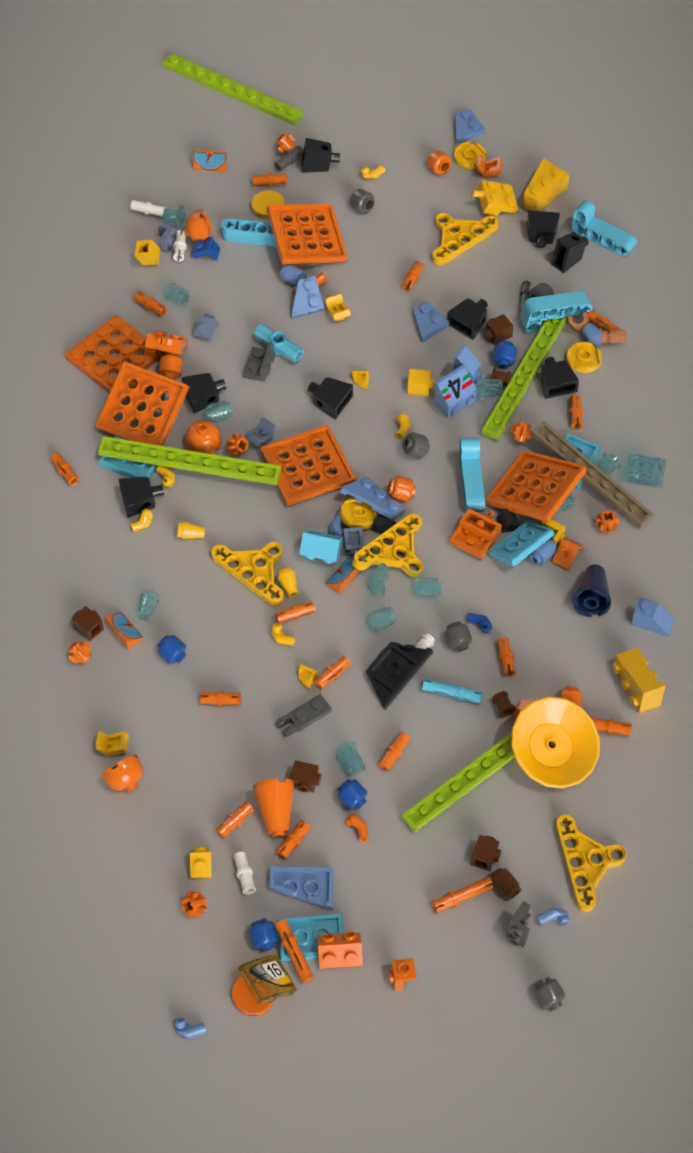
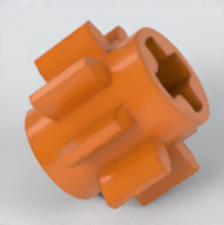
M283 133L276 140L278 144L276 148L282 154L290 152L296 147L294 143L296 139L291 134L286 136Z
M519 421L518 424H513L510 430L513 433L512 438L524 443L526 439L531 440L530 428L532 425Z
M232 434V438L227 439L226 449L231 451L230 455L243 456V452L248 451L249 441L244 439L245 435Z
M605 509L602 514L598 513L595 526H599L600 532L603 531L610 534L612 530H617L619 517H615V511L612 512Z
M75 641L67 650L70 655L68 659L73 664H84L92 656L90 653L91 646L86 641Z
M194 891L187 892L186 897L181 899V909L187 914V917L194 915L197 918L202 916V911L207 910V898L201 895V891L196 893Z

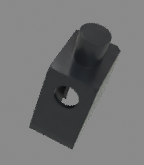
M305 138L301 159L302 173L329 171L330 162L340 163V153L332 152L331 143Z
M528 210V238L530 242L536 243L537 248H544L546 244L554 242L559 227L560 213Z
M575 232L558 238L551 265L565 273L582 259L585 247L589 244L588 239L584 236L581 237Z
M465 299L447 312L449 326L474 340L486 323L487 302L480 299L476 303L471 299Z
M554 357L546 358L544 361L545 365L541 367V382L545 399L578 392L579 379L567 361L556 362Z
M210 373L181 378L182 383L190 387L186 398L194 414L218 403V392L227 389L224 379L214 382Z
M329 377L325 378L320 385L311 382L308 387V391L313 393V404L333 419H337L353 398L352 384Z
M149 477L119 479L127 518L140 514L143 509H154V497L164 495L162 484L151 486Z

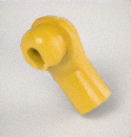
M379 165L374 170H369V167L364 166L360 172L363 178L376 179L385 172V168L383 165Z
M404 413L398 414L396 417L397 423L401 426L395 433L399 439H403L411 429L409 417Z
M158 466L156 472L163 476L162 484L167 488L173 486L175 482L174 472L165 466Z
M143 509L139 520L130 523L133 532L149 527L153 518L151 510Z
M273 624L271 635L278 644L294 646L296 637L285 635L281 624Z

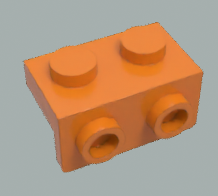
M348 931L343 934L325 933L317 936L319 969L363 966L361 935L359 932Z

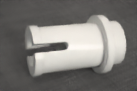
M426 633L421 636V640L415 647L423 649L433 647L435 640L430 634Z

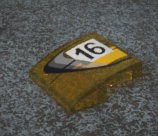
M276 954L249 961L238 967L258 1004L271 1003L277 997L293 995L297 991Z

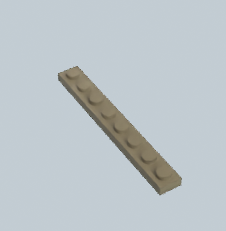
M545 421L531 431L530 435L558 459L586 466L587 472L581 479L639 529L653 517L652 512Z

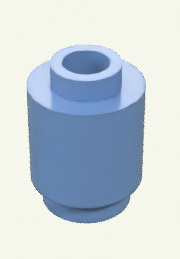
M284 265L280 272V277L284 281L297 286L299 279L307 278L304 270L293 265Z
M551 539L547 540L529 554L530 560L534 564L543 565L555 554L557 550L555 542Z

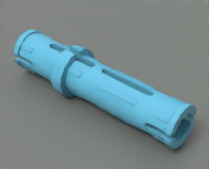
M427 678L424 679L422 686L423 691L454 697L458 701L465 700L481 704L483 697L482 691L471 690L463 685L460 687Z

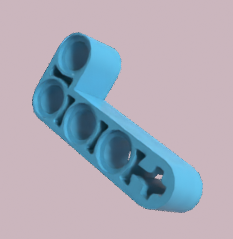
M584 200L573 212V231L621 256H627L637 245V239L632 234L595 217L593 203Z
M225 219L221 223L222 237L225 241L277 247L270 223L239 219Z
M584 291L533 297L524 302L520 320L527 333H534L539 330L542 320L579 316L584 312L587 314L593 309V306Z
M479 437L460 438L459 460L466 511L469 508L474 511L485 510Z

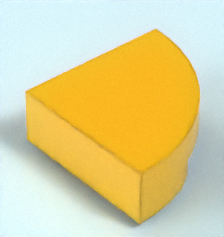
M352 370L353 382L363 389H368L369 371Z
M300 663L298 678L302 686L309 690L314 682L313 680L318 675V671Z

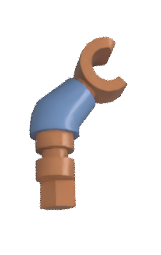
M586 312L582 314L584 319L581 323H575L573 316L568 317L573 329L579 332L582 331L587 340L594 345H602L603 343H608V341L610 343L627 341L626 330H610L608 332L602 328H597L590 323Z

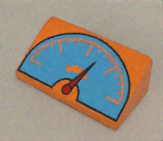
M194 149V170L226 172L228 164L227 152Z
M348 557L325 585L341 594L361 570L354 568L352 565L353 558Z
M122 612L104 617L106 625L127 649L144 639Z

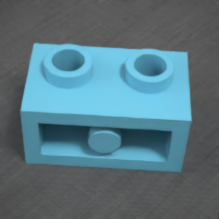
M307 529L302 535L299 554L304 555V558L309 560L318 558L322 559L324 563L333 564L340 559L344 537Z

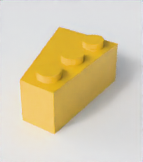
M543 158L524 193L523 208L532 211H542L568 189L569 173Z
M634 648L615 655L613 670L615 674H619L623 689L628 691L632 706H636L640 713L661 705L666 685L663 682L659 683L655 678L657 673L654 670L650 671L648 669V661L638 648Z

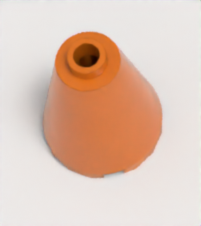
M279 778L266 779L257 782V786L253 785V792L267 832L273 838L284 837L285 833L289 831L294 782L291 779L285 778V782H279Z

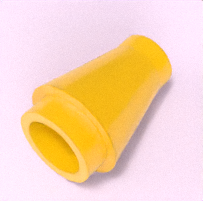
M186 521L183 523L179 522L177 537L182 539L204 538L205 527Z
M290 567L281 569L278 572L277 579L288 597L298 595L295 571Z

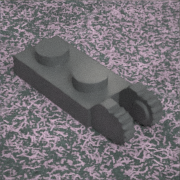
M319 694L287 715L279 718L275 725L281 728L291 722L292 724L282 731L284 737H288L326 716L332 711V708L323 696Z

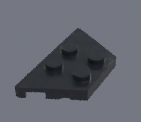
M390 642L366 670L385 710L433 654V649L428 647L423 649L417 648L415 645H401L400 643Z

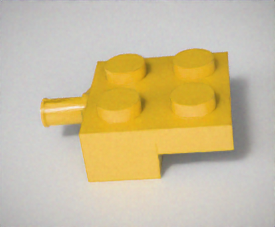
M482 180L477 190H472V197H478L480 200L483 214L498 216L501 211L516 214L519 209L513 187L510 184Z

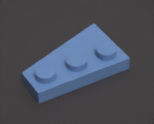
M368 477L359 479L341 488V494L346 496L348 493L355 497L356 502L369 504L373 511L390 520L404 515L405 508Z
M270 867V890L333 910V868Z

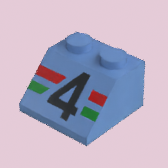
M464 365L435 382L434 405L447 418L458 414L463 408L472 405L476 401L477 389Z

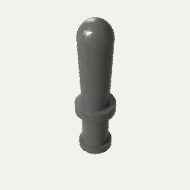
M527 280L522 282L523 288L520 291V313L524 302L529 299L528 293L531 282Z

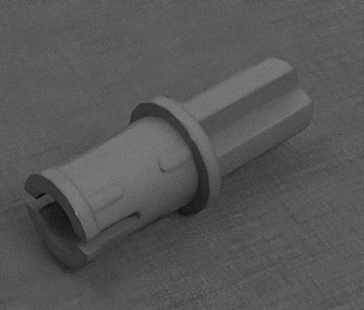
M298 145L290 152H285L282 158L274 162L277 170L281 171L289 164H293L294 160L303 154V148Z

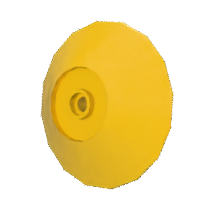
M545 697L532 701L519 712L512 727L511 747L517 764L529 778L545 787L564 789L580 784L593 772L599 758L600 738L594 721L582 707L565 698ZM549 742L553 744V748L549 747Z

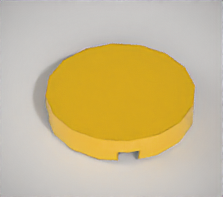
M461 143L455 148L454 161L461 168L476 169L478 156L482 155L486 161V150L478 143Z
M272 190L257 193L252 199L254 214L260 215L261 218L269 219L266 211L267 206L285 205L283 196Z
M577 342L567 350L566 361L577 372H593L601 364L602 353L598 347L596 348L590 342Z
M355 498L347 499L339 512L344 524L350 528L362 527L363 530L373 526L377 512L373 511L369 504L364 502L360 504L355 501Z

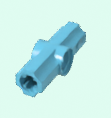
M259 324L253 333L256 339L267 346L272 344L276 355L282 354L291 361L298 362L304 354V349L286 339V335L281 331L275 332L266 325Z

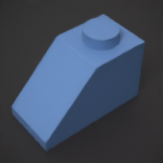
M462 345L454 357V370L464 365L475 384L482 377L481 363L467 346Z
M640 597L631 625L669 637L675 619L659 603Z

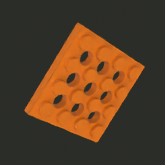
M332 204L267 206L266 211L281 264L347 261L348 256ZM286 218L291 222H286L283 219ZM319 231H323L327 235H322ZM287 232H291L295 236H290ZM307 245H311L315 249H310Z
M114 315L64 355L67 361L110 393L118 376H110V374L114 372L119 373L124 361L147 370L165 355V352L145 347L147 337L119 316ZM113 334H119L118 337H112ZM126 343L132 344L130 346H123ZM101 344L107 345L105 347H99V345ZM138 352L144 353L143 355H135ZM113 353L119 354L118 356H110ZM88 354L94 355L93 357H85ZM100 363L106 364L105 366H98Z
M124 361L95 427L129 441L164 446L190 387ZM136 380L138 382L137 387L130 389V383ZM152 386L154 388L152 394L146 395L145 390ZM168 392L170 394L169 399L162 401V394ZM130 397V403L123 405V399ZM141 403H146V409L138 411V406ZM157 409H162L160 417H154V412ZM122 413L123 419L116 422L115 416ZM135 419H138V426L132 428L131 422ZM154 425L155 431L147 434V428Z
M329 425L260 447V451L267 464L281 466L282 470L277 487L287 506L340 489L356 481ZM317 443L323 445L320 448L314 447V445ZM299 449H303L306 452L297 453L296 451ZM281 455L289 456L287 459L279 458ZM322 457L329 458L328 461H321L320 459ZM305 463L313 464L311 467L303 466ZM292 468L295 472L288 473L286 470ZM329 471H335L336 474H335V475H329V474H327V472H329ZM314 476L320 478L317 481L310 480V478ZM296 482L302 483L299 487L293 486Z
M523 450L486 496L485 503L489 506L503 510L507 508L510 512L549 522L587 472L586 466Z

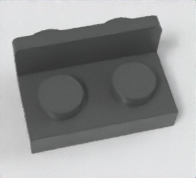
M269 344L267 349L252 347L243 378L265 381L266 375L270 374V363L274 362L275 351H273L272 344Z
M525 901L522 902L510 919L505 935L510 943L521 947L526 945L530 932L527 926L531 916L529 914L531 905Z

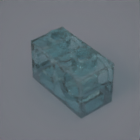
M629 454L624 482L661 488L666 459Z

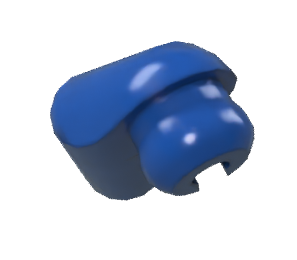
M468 613L467 622L477 624L484 633L492 630V624L487 616Z

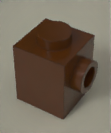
M504 314L492 318L486 322L485 336L496 345L500 341L513 337L514 325Z
M87 606L78 610L72 617L74 629L89 641L104 630L100 615L95 610L91 611Z
M295 760L290 779L294 782V788L301 792L309 791L314 793L316 785H320L322 774L319 773V765Z
M479 835L471 856V865L491 872L494 861L498 862L502 850L499 849V841L491 836Z

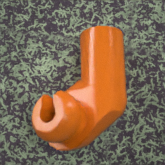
M350 814V816L346 817V825L349 827L354 826L358 829L359 841H368L367 823L357 814Z

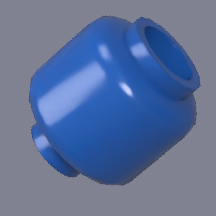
M500 341L494 346L492 360L499 368H508V366L515 363L517 349L510 341Z
M166 635L157 645L159 648L158 654L169 664H173L176 661L180 663L187 655L185 653L186 644L175 635Z
M347 779L337 789L339 792L337 798L347 809L351 810L355 807L360 809L367 802L365 799L367 790L356 779Z
M266 918L251 923L248 935L253 948L262 949V952L275 948L274 943L279 940V936L274 923L267 921Z

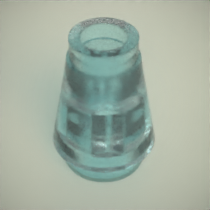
M145 590L141 594L138 618L148 620L159 602V595L157 593Z

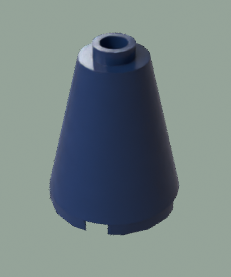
M594 564L587 567L573 594L572 602L574 609L581 615L592 617V615L599 614L598 617L603 616L611 607L606 572L600 565Z

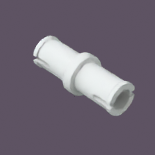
M133 199L130 210L143 212L145 215L152 214L164 217L166 207Z
M181 230L176 231V240L173 243V259L177 261L179 256V262L184 260V251L187 248L184 230L182 235H180Z
M238 852L233 856L237 867L236 875L240 879L243 894L250 895L256 891L252 878L253 870L249 867L247 854L245 852Z

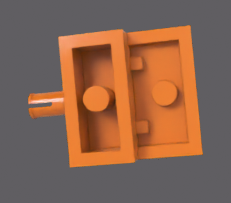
M153 330V333H147L145 347L181 355L183 354L184 347L188 346L189 340H185L183 335L170 334L168 336L165 331Z
M469 508L459 521V526L450 537L449 543L482 560L501 534L502 525L491 520L495 516L493 511L488 510L484 516Z

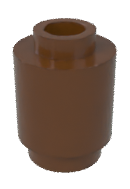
M498 868L492 873V884L508 900L516 897L522 890L519 886L520 883L507 868Z

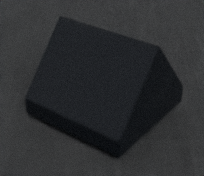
M507 508L497 516L498 523L502 525L501 533L514 531L519 527L516 514L510 512Z
M376 515L372 531L383 534L397 524V522L382 515Z

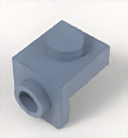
M159 223L158 231L161 237V251L168 253L176 240L175 227Z
M199 315L193 336L211 341L215 325L218 326L219 322L212 315Z
M263 417L260 419L258 427L246 431L245 438L253 445L259 447L272 441L276 426Z
M362 527L344 528L345 552L355 555L357 551L364 547Z

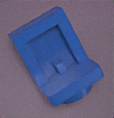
M209 237L204 241H196L191 255L194 258L209 255L215 261L218 259L221 248L212 237Z

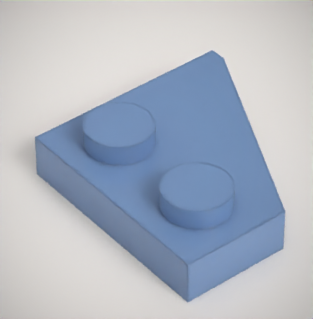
M471 109L456 113L457 144L485 134V128Z
M316 277L299 279L291 317L294 318L323 311L325 308Z
M427 301L413 309V315L417 322L422 342H425L449 326V321Z

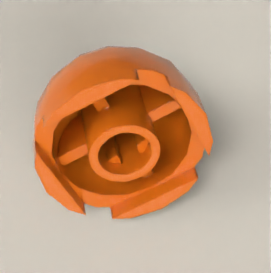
M204 209L191 213L186 220L185 234L187 237L190 236L194 242L206 240L210 237V232H213L208 215H203Z
M200 420L194 422L188 428L185 442L189 451L215 454V451L221 448L222 437L219 428L214 423Z
M131 755L117 762V765L112 767V769L109 767L101 774L106 784L113 790L122 791L126 789L127 792H130L138 787L137 782L142 778L143 766L137 755Z

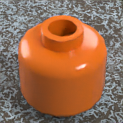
M436 150L428 156L427 166L434 173L443 175L449 171L451 159L444 152Z
M166 353L160 358V375L173 380L180 377L183 360L178 354Z
M395 476L394 479H390L388 493L395 500L407 502L411 497L415 496L416 486H413L411 478Z

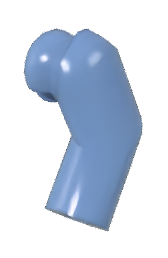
M340 513L332 520L329 528L332 535L342 537L344 532L341 529L343 521L340 518Z
M550 908L537 915L541 925L553 919L558 920L561 925H566L570 921L568 912L559 908Z
M178 1017L174 1021L175 1031L185 1038H192L206 1033L204 1022L191 1026L183 1017Z

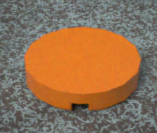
M246 973L239 977L233 985V1003L237 1010L245 1015H261L267 1012L274 1003V985L258 979L250 973Z

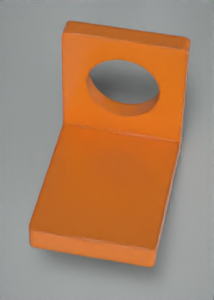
M563 538L552 562L569 570L579 549H583L584 545L569 538Z

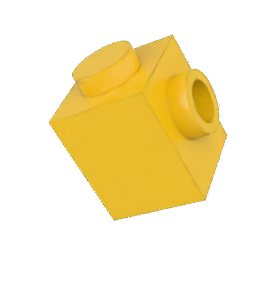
M140 240L136 242L134 256L143 266L158 265L160 248L153 240Z
M410 369L407 394L429 396L430 389L434 387V378H431V371Z

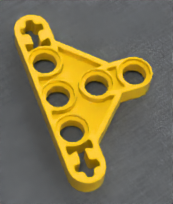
M447 213L438 214L435 224L443 232L442 245L433 251V263L439 266L444 265L494 233L498 229L499 221L497 217L487 216L480 221L455 220ZM444 219L447 220V222L440 223L439 220ZM457 229L458 232L452 233L450 230ZM480 230V231H482L483 233H481V234H476V233H474V231ZM464 238H466V239H469L470 241H469V242H462L461 240L464 239ZM449 247H456L457 250L452 251V250H449L448 248H449Z
M416 514L406 516L357 551L352 560L354 568L365 570L372 564L401 568L408 576L418 577L423 570V563L414 555V534L419 531L422 525L421 517ZM400 529L404 531L405 535H398L396 533V530ZM383 539L391 540L392 544H385ZM376 548L379 554L371 553L370 549ZM396 552H402V553H404V554H405V557H404V558L398 557V556L396 555ZM365 556H366L365 562H364V561H361V562L358 561V559H359V560H362V559H364ZM409 565H416L419 570L413 571Z
M270 542L263 549L253 551H231L224 545H216L212 548V560L261 599L275 607L280 606L284 602L283 590L274 584V564L282 557V547L279 543ZM274 548L277 549L279 552L275 555H272L269 553V550ZM259 560H263L266 562V564L261 567L257 566L255 563ZM231 562L239 563L236 568L229 567ZM246 572H250L253 574V576L248 579L244 578L242 575ZM259 583H265L267 585L264 589H258L256 587V585Z
M561 815L556 822V831L575 901L581 911L589 912L594 909L596 904L595 887L608 868L620 866L624 863L626 850L621 845L603 846L577 830L573 817ZM562 822H566L569 825L568 834H566L565 826H562ZM574 840L576 846L568 848L565 845V841ZM618 851L622 854V858L619 860L613 859L611 853ZM592 855H599L602 861L600 863H593L590 857ZM577 858L581 861L582 865L574 867L570 864V860ZM582 877L586 879L587 884L579 886L575 880ZM583 892H586L587 900H591L589 905H586L585 902H582L584 897Z

